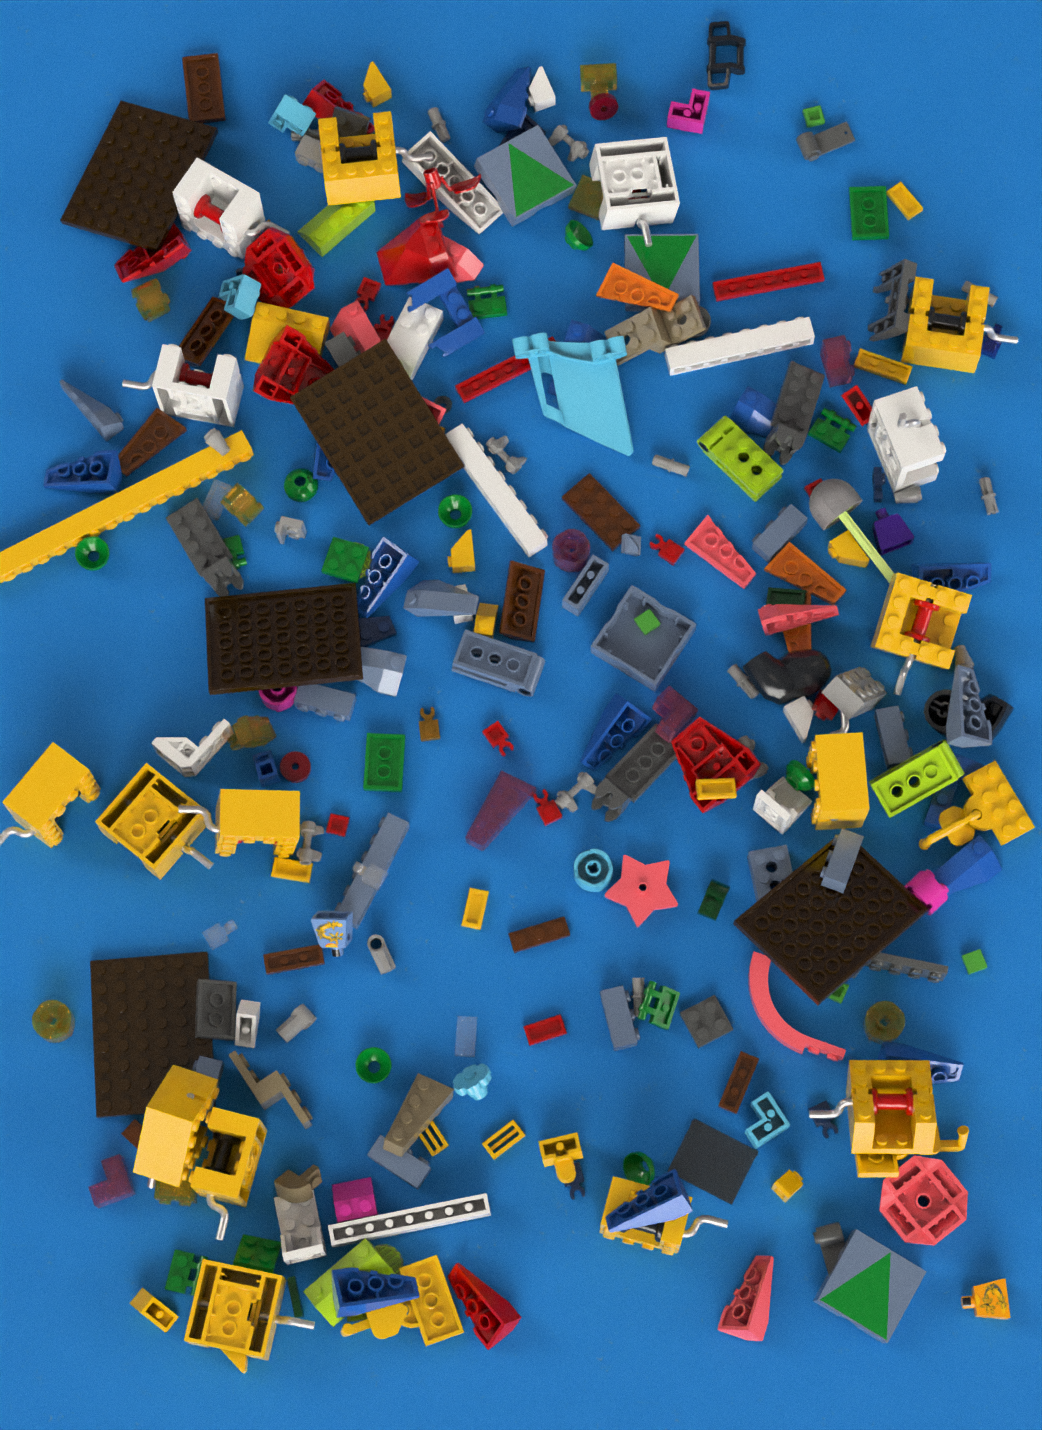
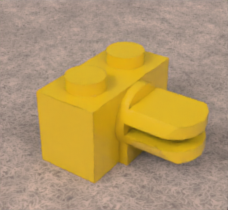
M578 1133L538 1141L544 1167L555 1165L556 1174L560 1182H572L576 1177L573 1161L583 1158Z

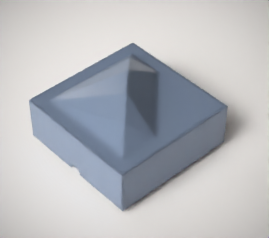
M623 534L621 553L639 556L641 552V537Z

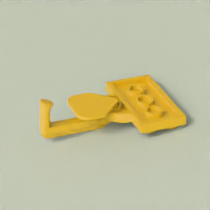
M995 760L962 778L972 795L966 800L964 809L952 806L941 812L938 820L942 828L921 839L919 847L922 850H927L931 844L945 836L948 837L953 845L962 846L974 838L975 829L980 831L992 829L1002 846L1032 830L1035 826Z
M936 1125L933 1154L964 1150L969 1128L965 1125L958 1127V1140H940L938 1126ZM854 1154L858 1177H898L899 1168L897 1160L904 1159L909 1154Z
M437 1255L398 1269L400 1275L416 1278L419 1298L366 1312L368 1319L355 1324L346 1323L341 1329V1335L347 1337L371 1328L376 1338L386 1339L396 1335L401 1325L407 1328L419 1327L425 1347L464 1333Z

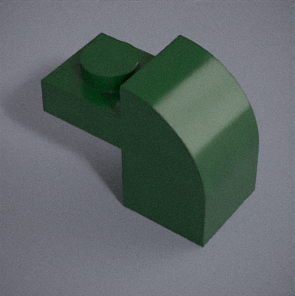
M712 879L698 914L716 921L730 886Z

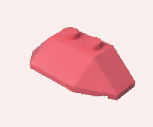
M443 236L448 255L454 260L458 275L454 277L456 283L475 281L484 264L468 248Z

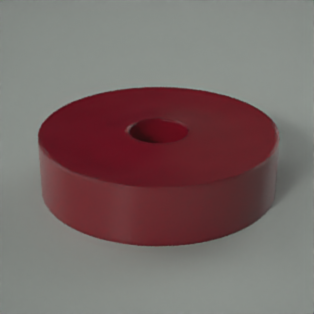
M601 93L590 100L588 108L594 119L607 120L616 114L618 103L612 94Z
M297 751L290 752L282 758L280 771L287 781L300 783L310 775L311 763L305 754ZM293 765H299L297 770L292 769Z

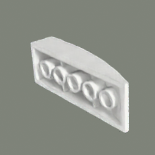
M431 131L408 150V153L410 155L433 153V160L408 162L402 159L406 167L425 186L426 182L423 172L429 168H437L439 176H443L449 186L474 178ZM442 182L440 184L441 187L435 190L436 197L479 235L503 214L497 200L480 183L474 189L455 194L454 191L450 192Z
M409 296L387 341L397 358L401 360L410 379L413 380L429 349L428 345L435 338L444 318L442 310L426 303L409 313L407 307L412 306V297Z

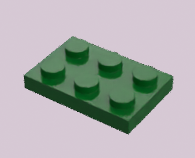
M886 186L849 187L852 240L889 239Z
M367 733L364 791L402 792L405 735Z

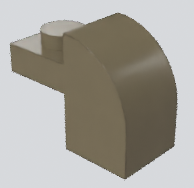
M313 1164L300 1176L288 1169L274 1181L279 1197L291 1203H302L313 1198L312 1190L322 1183L319 1167Z

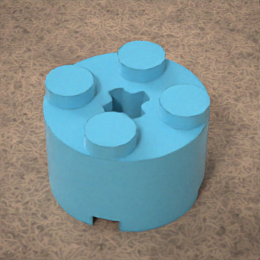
M589 849L580 853L574 862V878L579 887L589 892H600L609 885L613 874V865L609 856L599 849ZM593 867L596 868V872L590 873Z

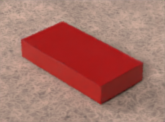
M561 1014L523 1026L529 1046L567 1034Z

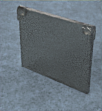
M694 1118L667 1172L676 1169L680 1179L732 1205L755 1157L758 1155V1151Z

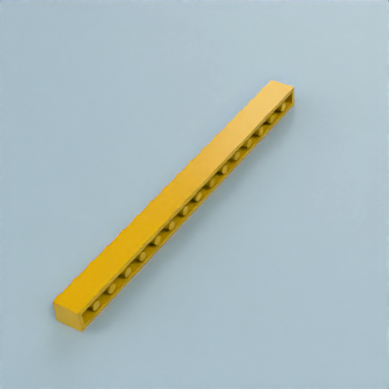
M241 430L225 438L231 450L224 456L209 446L1 551L0 583L11 581L16 575L22 572H29L34 566L47 563L50 558L64 554L67 549L73 546L77 547L78 543L84 538L98 537L101 532L112 530L123 521H130L135 515L149 511L152 506L163 504L168 498L174 495L179 496L190 487H197L202 481L212 479L224 470L232 469L239 462L248 461L254 454L243 431Z

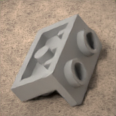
M281 516L280 521H277L275 525V532H277L280 544L284 545L287 535L297 540L300 538L305 539L307 531L302 520Z

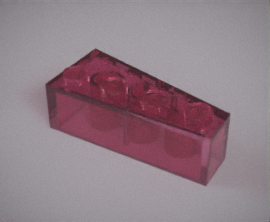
M501 770L465 837L466 843L484 851L499 835L500 831L510 823L512 818L533 797V794H536V787Z

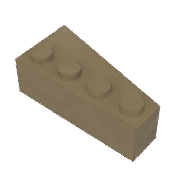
M418 1073L385 1138L383 1149L402 1157L417 1140L418 1136L426 1130L431 1121L452 1100L454 1089Z

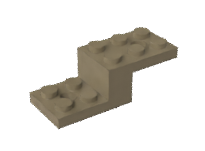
M690 295L675 303L671 312L659 311L649 307L604 332L607 340L616 336H624V339L627 336L630 337V341L626 345L627 356L616 359L617 365H621L649 349L662 353L669 346L679 344L706 330V326L695 296ZM686 315V323L681 325L680 320Z
M233 1051L229 1054L264 1110L285 1097L304 1128L308 1129L312 1126L310 1122L313 1119L305 1106L301 1108L299 1105L302 1101L294 1089L290 1091L289 1087L291 1084L284 1073L279 1074L276 1070L260 1081L253 1070L248 1071L247 1068L250 1065L242 1053L238 1055L236 1051Z

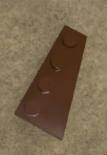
M156 408L119 453L122 474L126 477L185 433L187 428L159 408Z

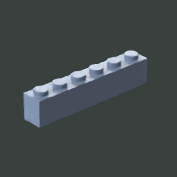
M390 813L387 814L386 818L382 817L378 825L380 828L378 833H374L370 840L371 847L369 851L364 852L360 868H356L352 875L354 880L351 886L347 885L343 893L345 897L342 903L339 902L335 908V911H353V928L356 929L359 928L410 828L409 822Z

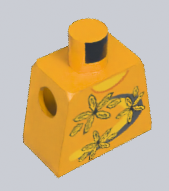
M1006 1278L974 1286L971 1288L972 1296L961 1297L962 1309L974 1308L975 1317L1004 1320L1010 1318Z

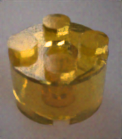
M156 278L131 289L133 299L137 298L135 305L144 320H148V322L170 311L168 305L170 299L166 293H162L161 285Z
M238 483L229 490L220 502L245 527L248 524L250 525L265 509L260 502L257 503L256 499Z
M47 1000L41 1003L33 1013L32 1025L42 1039L50 1043H59L72 1036L75 1028V1017L64 1003L57 1000ZM53 1018H56L57 1021L54 1025H52L51 1022H53Z
M880 1001L872 1005L863 1020L864 1032L868 1039L878 1044L895 1041L905 1026L904 1013L896 1004L890 1001ZM882 1019H885V1022L888 1023L886 1026L880 1023Z

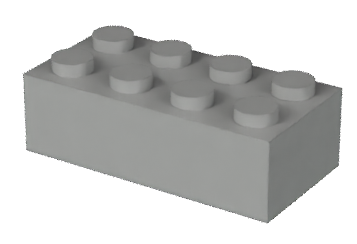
M857 667L836 675L822 691L848 719L872 710L887 694L884 690L885 687L879 681H875L871 677V673L864 667Z

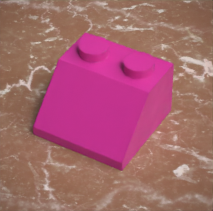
M371 1177L332 1185L338 1223L378 1215Z

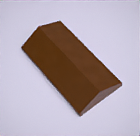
M212 297L180 343L179 347L182 349L185 363L189 364V366H201L233 319V315L224 311L225 300Z
M510 561L500 634L512 640L535 642L545 570Z

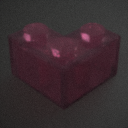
M845 335L824 339L820 356L830 388L851 383L852 377L855 375L854 367L848 361L850 359L849 353L852 351L850 341L846 340Z
M670 685L657 697L652 707L655 712L663 717L655 732L670 744L693 721L698 712L694 705Z
M121 1154L102 1160L101 1163L107 1180L88 1187L94 1206L97 1208L136 1194L124 1157Z

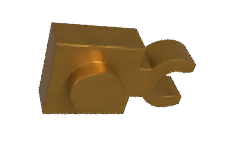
M431 707L429 715L424 714V709L421 708L420 714L424 721H419L421 742L440 740L438 719L432 720L435 716L434 708Z

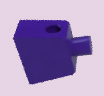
M881 508L875 512L878 521L873 523L872 531L880 556L913 543L915 537L898 513L889 516L886 508Z

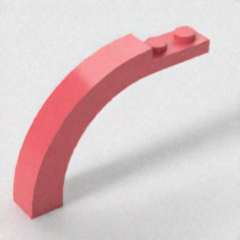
M753 951L748 973L749 993L756 1015L766 1030L781 1044L797 1053L802 1054L804 1048H808L810 1053L819 1055V1053L825 1054L828 1059L833 1061L842 1060L846 1052L845 1049L806 1036L793 1029L782 1019L774 1007L769 993L768 972L771 960L766 955Z

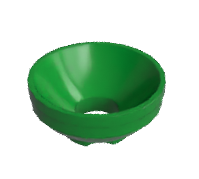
M571 220L566 225L565 241L572 249L586 251L593 246V239L589 231L580 222Z
M304 468L291 471L284 481V489L287 496L296 502H305L312 499L318 490V481L312 479L313 473ZM298 477H303L306 480L303 486L295 484V480Z
M449 495L440 502L438 515L442 523L447 527L461 528L470 521L472 506L464 496ZM457 510L461 513V517L456 520L452 519L450 513Z
M99 537L84 538L75 549V558L78 564L86 570H99L109 560L110 552L108 545ZM97 552L99 559L94 562L88 559L89 554Z
M791 760L786 765L785 779L787 783L797 791H810L813 789L814 777L810 771L797 760Z
M377 1047L363 1050L358 1055L355 1063L358 1076L363 1081L371 1084L384 1081L390 1074L392 1067L389 1055ZM371 1062H378L380 1064L378 1072L372 1073L369 1071L368 1066Z
M635 1151L624 1158L623 1170L627 1180L645 1185L652 1183L651 1181L654 1180L655 1168L654 1162L650 1157L642 1152ZM643 1161L647 1164L648 1171L644 1169Z

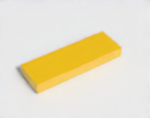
M861 348L853 366L904 385L907 384L913 366Z

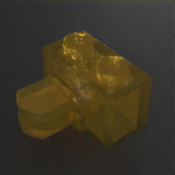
M616 63L580 65L581 92L591 91L592 99L598 94L608 93V90H617Z
M248 715L240 717L237 720L238 722L232 726L235 733L227 738V741L231 744V750H238L243 746L246 748L264 746L277 736L268 717H259V715L248 717Z

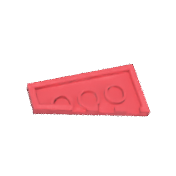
M709 515L705 517L685 541V546L743 589L756 576V572L742 555L735 550L733 544L726 539L723 532L712 522Z

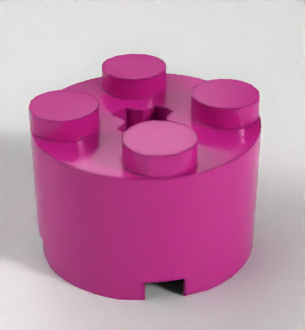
M298 687L278 688L282 690L276 692L275 689L258 691L266 707L282 712L294 704Z
M929 869L917 873L905 887L928 908L927 915L931 916L948 900L947 893L949 889L943 883L939 884L934 879L935 875Z

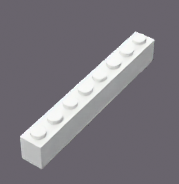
M797 317L792 321H779L770 326L765 324L756 329L750 330L747 328L738 333L732 334L729 332L720 337H707L702 341L696 342L692 340L684 345L678 346L674 344L665 349V359L669 374L672 376L814 344L815 335L810 317Z
M461 424L445 434L464 464V470L528 558L545 548L548 535L543 529L540 530L538 528L535 517L527 513L525 503L516 498L514 488L506 484L503 473L500 470L497 472L494 467V461L490 456L487 457L484 454L485 450L481 443H476L473 439L474 435L470 428H465Z
M487 1193L332 1224L328 1225L331 1245L335 1248L360 1243L365 1238L369 1241L491 1216Z

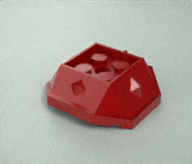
M270 227L246 248L245 266L243 267L242 274L261 283L258 298L262 303L291 308L315 288L313 281L315 269L305 256L304 250L298 246L291 235Z

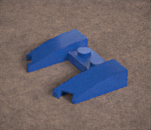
M448 268L406 292V295H411L412 306L407 307L409 313L439 296L457 327L428 345L430 349L436 346L444 351L442 357L451 354L485 333L478 319L473 317L456 287L457 283Z
M954 753L964 771V775L933 794L923 825L936 830L941 829L942 827L938 820L939 815L944 810L950 808L959 779L985 765Z

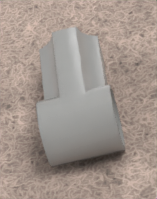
M377 934L369 937L367 942L368 949L380 974H386L395 969V963L383 937ZM379 940L382 942V946L379 949H373L371 947L372 941Z
M305 1004L299 1005L291 1013V1017L276 1029L277 1033L287 1043L300 1031L310 1027L317 1019Z

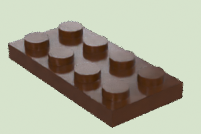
M218 53L182 57L189 120L202 124L226 121Z
M590 473L562 496V500L612 552L621 545L623 534L632 535L640 528V524Z

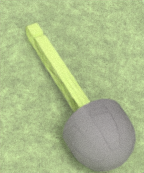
M827 479L819 483L813 489L809 499V508L814 519L823 530L830 528L841 520L890 584L894 572L849 515L863 501L849 483L841 479Z

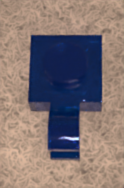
M995 324L993 328L995 333L1000 334L1003 326ZM985 334L982 341L981 354L995 359L1002 342L994 341Z

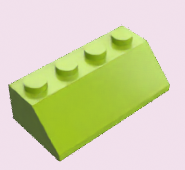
M366 201L326 206L298 230L297 233L323 257L376 211L375 202Z
M366 1238L303 1291L314 1307L333 1327L345 1317L337 1318L333 1302L332 1270L353 1267L359 1268L360 1271L371 1272L372 1270L378 1271L377 1273L396 1274L374 1245Z

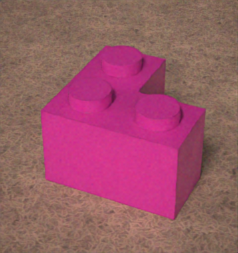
M692 88L689 104L671 101L667 117V128L702 134L709 106L710 92Z

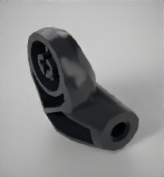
M815 649L794 650L785 653L779 659L774 658L765 651L743 666L758 692L766 700L779 705L792 699L808 697L816 693L830 679L832 671L827 656Z
M946 689L932 694L924 707L926 721L944 737H946V723L952 691ZM988 694L981 698L980 701L985 704L986 709L984 713L986 720H990L992 740H994L1014 708L1002 699Z

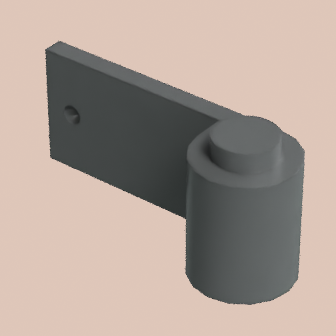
M847 121L813 135L812 132H805L796 138L804 159L814 161L823 154L855 141Z
M839 1222L817 1227V1232H813L815 1243L821 1246L828 1274L834 1268L838 1255L845 1244Z

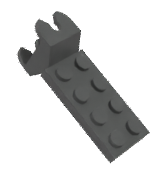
M791 361L788 365L770 423L773 428L767 436L763 451L769 457L774 454V451H778L780 453L779 460L781 465L787 464L792 455L803 446L825 375L794 361Z
M198 498L166 517L196 571L214 589L219 597L229 596L227 589L229 584H233L239 590L243 589V578L230 560L233 556Z
M656 723L597 786L595 797L591 804L592 810H598L602 806H606L609 810L605 814V821L611 822L617 819L625 811L630 801L635 803L677 759L671 743L674 738Z
M879 953L865 965L873 971H881L883 969L888 970V973L893 975L903 973L908 974V977L913 979H920V977L928 978L927 981L933 983L943 981L949 967L885 953ZM859 970V971H858L854 976H852L851 978H854V979H855L856 976L859 974V972H860L861 970Z

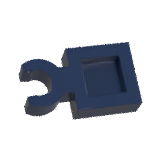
M874 467L872 472L874 502H882V485H885V473H882V467Z
M824 1101L809 1108L808 1112L809 1110L831 1109L827 1101ZM812 1118L816 1128L823 1127L822 1134L825 1139L829 1138L827 1134L828 1129H832L835 1135L838 1134V1128L830 1122L835 1118Z
M579 1162L574 1163L576 1170L575 1179L570 1183H564L565 1187L571 1186L570 1197L572 1200L575 1199L574 1192L577 1190L581 1192L582 1197H585V1191L579 1185L584 1182Z

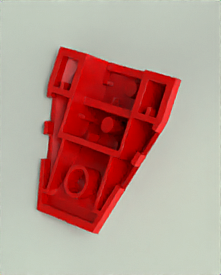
M417 219L376 252L386 286L408 285V283L422 284L447 268L453 277L458 276L454 260L447 252L441 230L444 227L442 221L421 225L419 219Z
M174 222L158 252L136 246L133 251L129 249L116 262L114 267L120 280L125 283L164 272L180 259L186 258L192 250L185 236Z
M285 325L271 341L255 373L253 391L268 400L293 404L290 399L291 396L329 374L334 369L321 357L317 349L307 341L301 332L289 325Z
M702 717L697 718L671 741L678 763L681 765L684 780L687 782L690 797L702 813L722 804L727 799L698 800L696 779L735 778L737 792L754 777L761 766L760 761L748 747Z

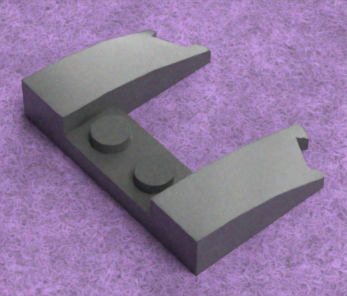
M904 259L879 273V276H882V284L877 287L874 286L873 292L881 293L891 290L887 316L868 325V331H874L875 335L869 338L870 341L889 339L908 332L910 314L904 312L906 308L905 300L909 289L908 284L915 281L917 263Z

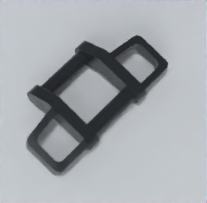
M729 21L711 22L709 24V37L707 38V45L709 46V65H707L708 87L710 90L728 89L731 73L736 75L745 74L744 47L746 46V39L731 35ZM715 28H727V35L713 36ZM731 45L737 47V62L716 63V46ZM726 73L725 82L712 83V74Z

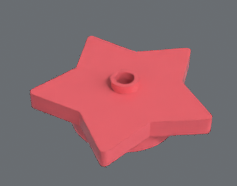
M623 855L621 878L605 893V898L626 906L636 927H640L654 910L677 907L678 902L666 884L670 861L666 860L645 865L627 855ZM639 886H645L646 890L641 891Z

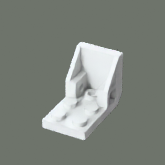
M223 719L213 726L209 736H204L201 739L199 747L187 737H156L151 744L155 752L184 777L196 776L234 733L230 723Z
M782 777L766 792L761 790L756 795L753 810L783 835L812 804V800L800 790L793 789L787 783L785 777Z
M312 1190L313 1198L302 1203H291L281 1197L274 1198L281 1231L282 1255L287 1265L327 1256L314 1190Z

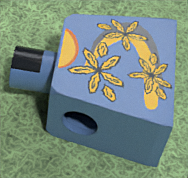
M317 911L311 918V922L319 946L331 948L332 956L334 957L342 956L344 954L343 948H346L352 941L353 911Z

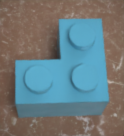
M285 94L268 124L283 133L286 128H289L303 137L316 113L309 106H303L298 103L297 99L293 96Z
M245 274L224 280L218 296L226 301L224 311L240 320L252 317L255 312L256 301L260 295L261 283Z
M769 1091L751 1102L750 1106L760 1121L747 1128L745 1134L756 1150L790 1127V1123Z

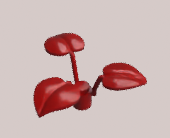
M429 168L423 172L427 192L417 194L405 193V203L407 207L414 208L424 205L433 198L435 212L423 215L419 222L421 225L443 221L448 218L449 211L447 209L439 211L435 190L441 187V182L450 192L454 191L455 194L474 189L481 179V174L449 186L444 177L439 176L437 168Z

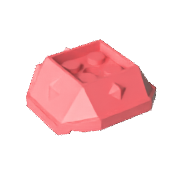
M914 1155L899 1167L898 1177H887L882 1181L879 1211L905 1243L934 1246L967 1220L968 1191L942 1160ZM919 1197H925L928 1200L926 1207L919 1205Z

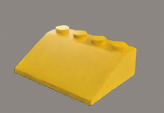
M257 302L252 318L245 360L261 363L271 341L285 325H289L301 332L322 357L330 329L329 317Z

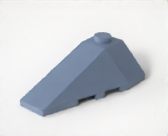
M64 380L59 381L63 391L106 442L124 429L122 424L124 420L118 412L114 413L109 407Z
M423 580L407 591L403 609L417 617L475 615L479 596L440 580Z
M361 647L363 679L358 681L370 686L377 693L396 697L407 656L386 650Z
M961 665L955 666L946 723L947 744L961 748L992 745V727L990 720H986L984 710L986 708L979 698L978 693L980 689L974 670Z

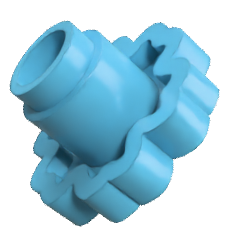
M474 1064L465 1068L462 1073L457 1074L453 1080V1088L460 1096L468 1094L474 1100L484 1098L488 1093L487 1085L492 1079L489 1067L485 1064L478 1066Z

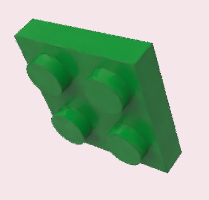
M333 537L321 571L323 574L358 584L370 549L361 544Z
M243 1234L233 1265L273 1274L282 1248L281 1242Z

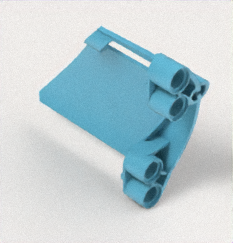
M537 333L529 337L523 336L512 339L515 358L529 359L540 405L545 417L557 421L563 426L624 455L630 456L634 452L616 359L627 356L624 336H616L608 340H596L590 343L549 341L547 333ZM544 372L553 376L559 410L546 403L541 374Z

